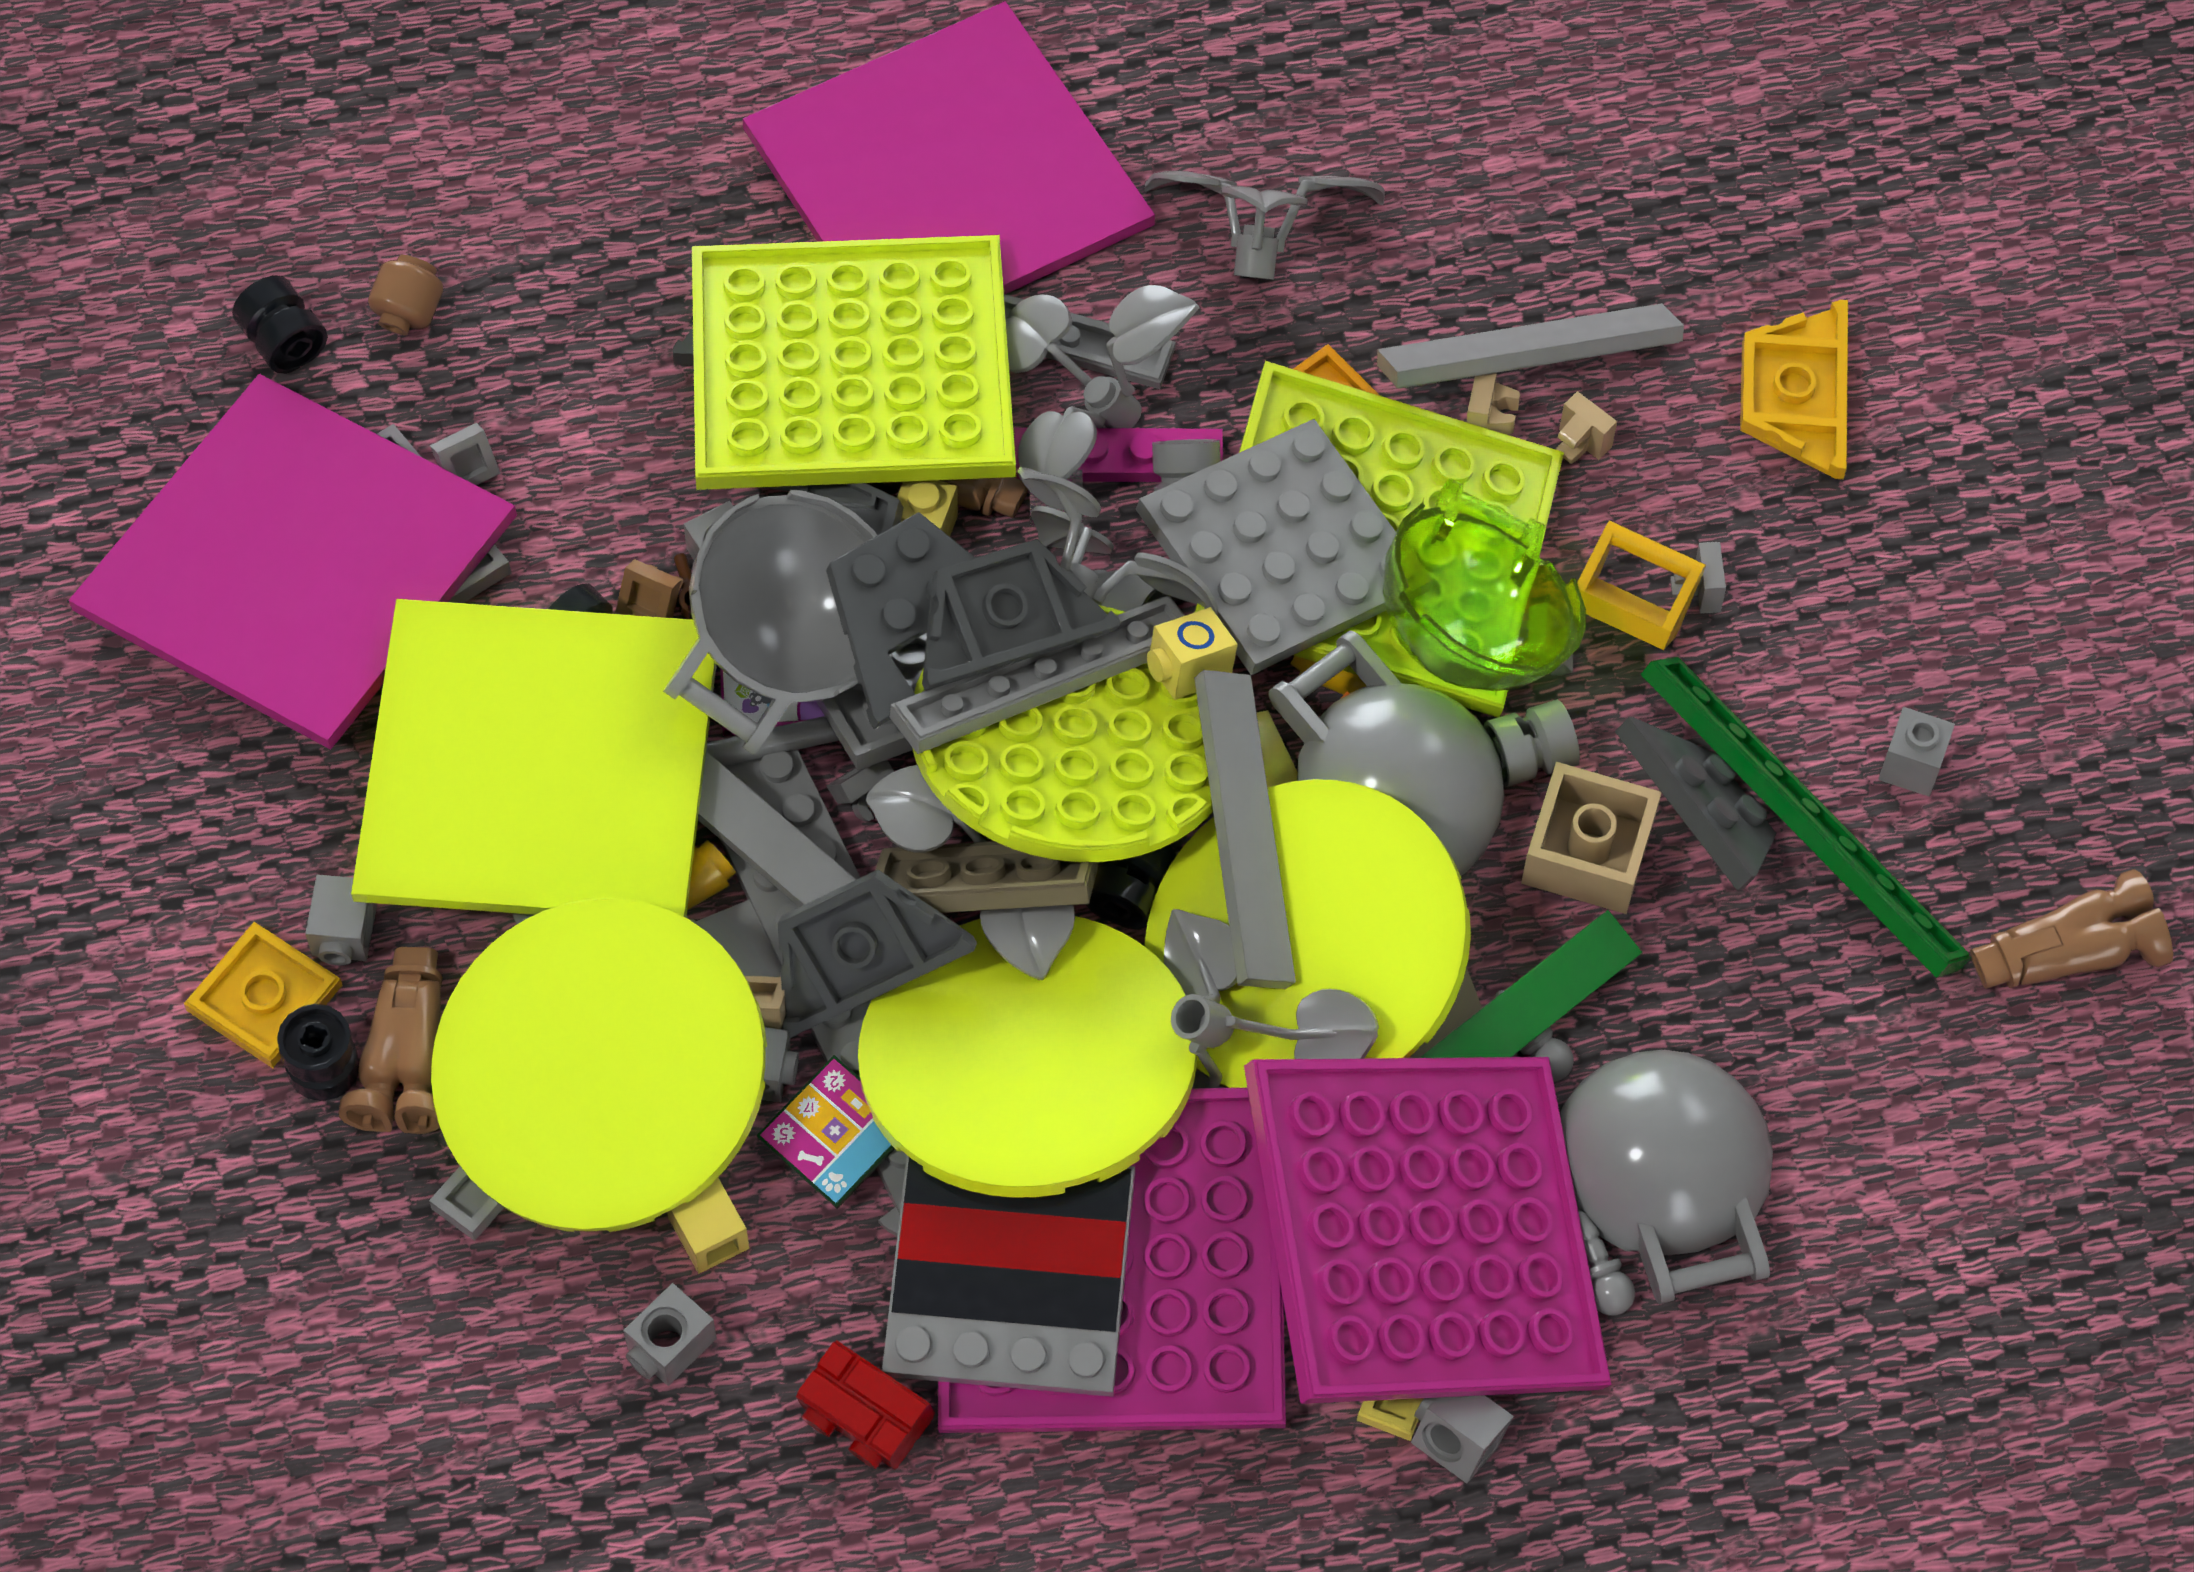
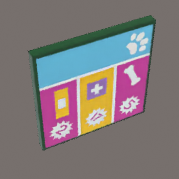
M835 1055L756 1135L762 1143L836 1209L895 1150L873 1120V1115L862 1091L860 1077Z

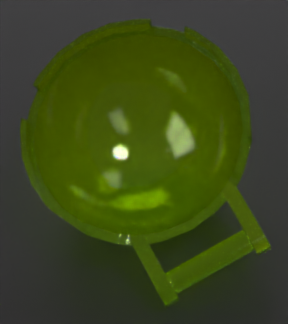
M1449 478L1437 497L1435 507L1423 510L1425 505L1422 502L1404 517L1388 548L1383 572L1382 594L1390 624L1397 639L1408 654L1425 670L1441 680L1461 688L1478 691L1517 689L1550 675L1580 647L1586 630V608L1576 579L1572 578L1566 585L1554 565L1550 561H1544L1539 558L1545 528L1544 524L1532 518L1525 522L1464 492L1462 483Z

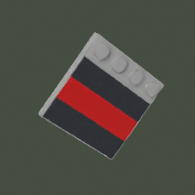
M906 1155L882 1371L895 1378L1113 1397L1135 1167L1130 1166L1121 1173L1102 1182L1094 1179L1080 1185L1067 1187L1063 1194L1012 1198L972 1192L945 1183L924 1172L922 1165Z

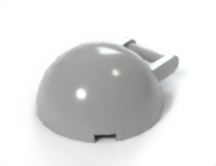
M790 490L787 495L759 498V494H756L728 509L709 529L693 563L689 594L691 615L699 638L663 692L674 700L678 695L745 741L742 747L755 755L791 702H815L833 698L858 684L853 667L855 659L848 635H844L826 569L830 562L878 536L876 532L855 512L828 497L802 490ZM707 653L716 665L735 682L759 695L772 699L757 723L692 678Z
M1348 631L1337 639V647L1306 671L1291 682L1281 681L1269 690V699L1274 708L1304 742L1298 756L1297 781L1323 779L1352 782L1391 796L1412 810L1429 826L1444 844L1462 876L1485 853L1501 819L1505 797L1500 760L1493 741L1479 720L1461 703L1440 691L1415 684L1401 683L1358 633ZM1349 665L1367 687L1358 689L1337 700L1318 717L1305 702L1304 698Z
M1671 1050L1631 1053L1605 1063L1584 1078L1573 1090L1560 1112L1578 1211H1583L1598 1228L1599 1237L1624 1251H1639L1657 1303L1663 1304L1674 1301L1676 1293L1737 1278L1751 1276L1753 1281L1769 1278V1261L1755 1223V1218L1769 1196L1773 1149L1768 1125L1756 1101L1732 1075L1713 1062L1690 1053ZM1734 1235L1737 1237L1742 1254L1673 1271L1668 1270L1664 1255L1699 1252L1725 1242Z

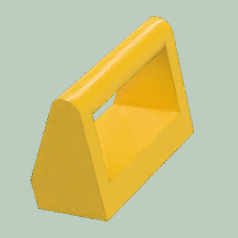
M1609 520L1573 590L1567 606L1664 650L1678 634L1706 564ZM1612 545L1686 579L1670 611L1598 578Z

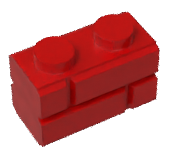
M837 1340L825 1352L818 1362L816 1369L810 1373L796 1395L800 1405L806 1409L801 1416L806 1423L827 1437H830L834 1430L853 1441L848 1450L873 1469H877L880 1463L883 1462L896 1470L913 1448L915 1441L920 1438L935 1414L929 1402Z

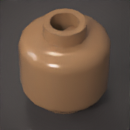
M402 254L398 256L397 260L383 263L380 266L368 298L370 309L380 317L378 324L382 328L399 335H407L410 328L424 329L428 327L433 320L443 293L442 281L436 276L437 269L424 260Z

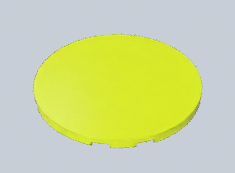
M1100 606L1107 614L1110 611L1116 616L1124 613L1121 610ZM1147 663L917 754L913 749L915 761L928 786L942 804L958 819L997 843L1033 856L1070 862H1106L1141 856L1178 841L1197 828L1213 812L1197 694L1193 693L1174 700L1163 683L1157 682L1152 677ZM923 670L916 683L915 694L925 691L922 685Z
M1323 779L1292 781L1268 787L1296 982L1287 989L1238 986V983H1236L1227 990L1219 991L1221 996L1219 1003L1226 1006L1232 1016L1240 1019L1288 1029H1298L1296 1012L1298 1004L1303 998L1312 992L1322 989L1345 991L1364 1001L1371 1008L1378 1021V1037L1365 1058H1409L1424 1042L1428 1044L1445 1021L1459 993L1468 963L1471 941L1470 912L1466 904L1461 875L1453 858L1442 841L1419 816L1391 796L1373 788L1352 782ZM1214 817L1203 825L1180 850L1164 875L1153 900L1147 922L1145 947L1163 963L1166 931L1173 909L1217 919L1229 925ZM1234 1029L1231 1037L1225 1043L1214 1048L1207 1047L1206 1051L1222 1073L1220 1086L1225 1088H1247L1244 1065L1253 1059H1295L1294 1050L1298 1040H1289ZM1197 1056V1069L1210 1077Z
M597 898L565 903L544 910L523 920L492 942L470 965L447 1002L436 1033L431 1066L433 1103L439 1126L453 1156L469 1178L493 1200L526 1220L567 1232L604 1230L613 1232L653 1222L656 1217L676 1208L684 1202L692 1201L707 1189L729 1166L749 1135L758 1114L765 1089V1047H767L762 1014L742 970L723 946L694 922L669 909L632 899Z
M1075 916L1070 938L1054 960L1047 976L1043 980L1035 979L1009 964L990 944L982 929L981 919H977L960 925L961 928L973 935L977 941L973 952L871 1000L863 1019L859 1036L858 1064L862 1091L875 1124L896 1151H903L912 1160L922 1165L924 1172L945 1183L968 1191L1012 1198L1043 1197L1063 1194L1067 1187L1080 1185L1094 1179L1102 1182L1138 1162L1140 1154L1154 1144L1159 1137L1164 1138L1169 1133L1188 1102L1194 1084L1197 1055L1189 1051L1191 1041L1178 1036L1171 1025V1013L1175 1004L1182 997L1186 996L1181 985L1168 967L1141 943L1123 932L1086 918Z

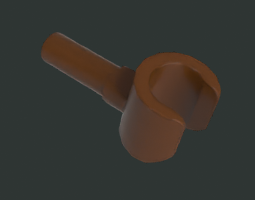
M680 553L674 557L679 577L683 579L682 590L679 595L680 612L683 617L690 619L686 603L690 600L689 586L692 571L686 554Z

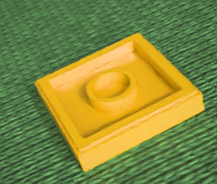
M253 922L184 1002L186 1011L271 1068H274L281 1059L277 1042L279 1028L288 1014L306 1005H327L343 985L341 978L256 922Z

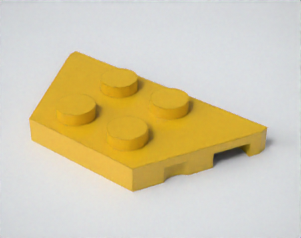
M1848 300L1832 302L1830 310L1810 317H1806L1803 312L1785 318L1778 325H1765L1744 333L1742 341L1740 431L1835 479H1844L1847 469Z

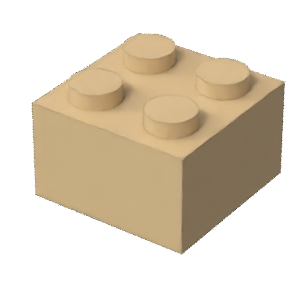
M1556 762L1527 853L1521 884L1627 914L1662 792Z

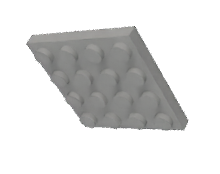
M1315 419L1139 498L1136 511L1170 560L1188 568L1207 585L1218 606L1216 615L1237 642L1236 654L1251 675L1426 592L1431 581Z

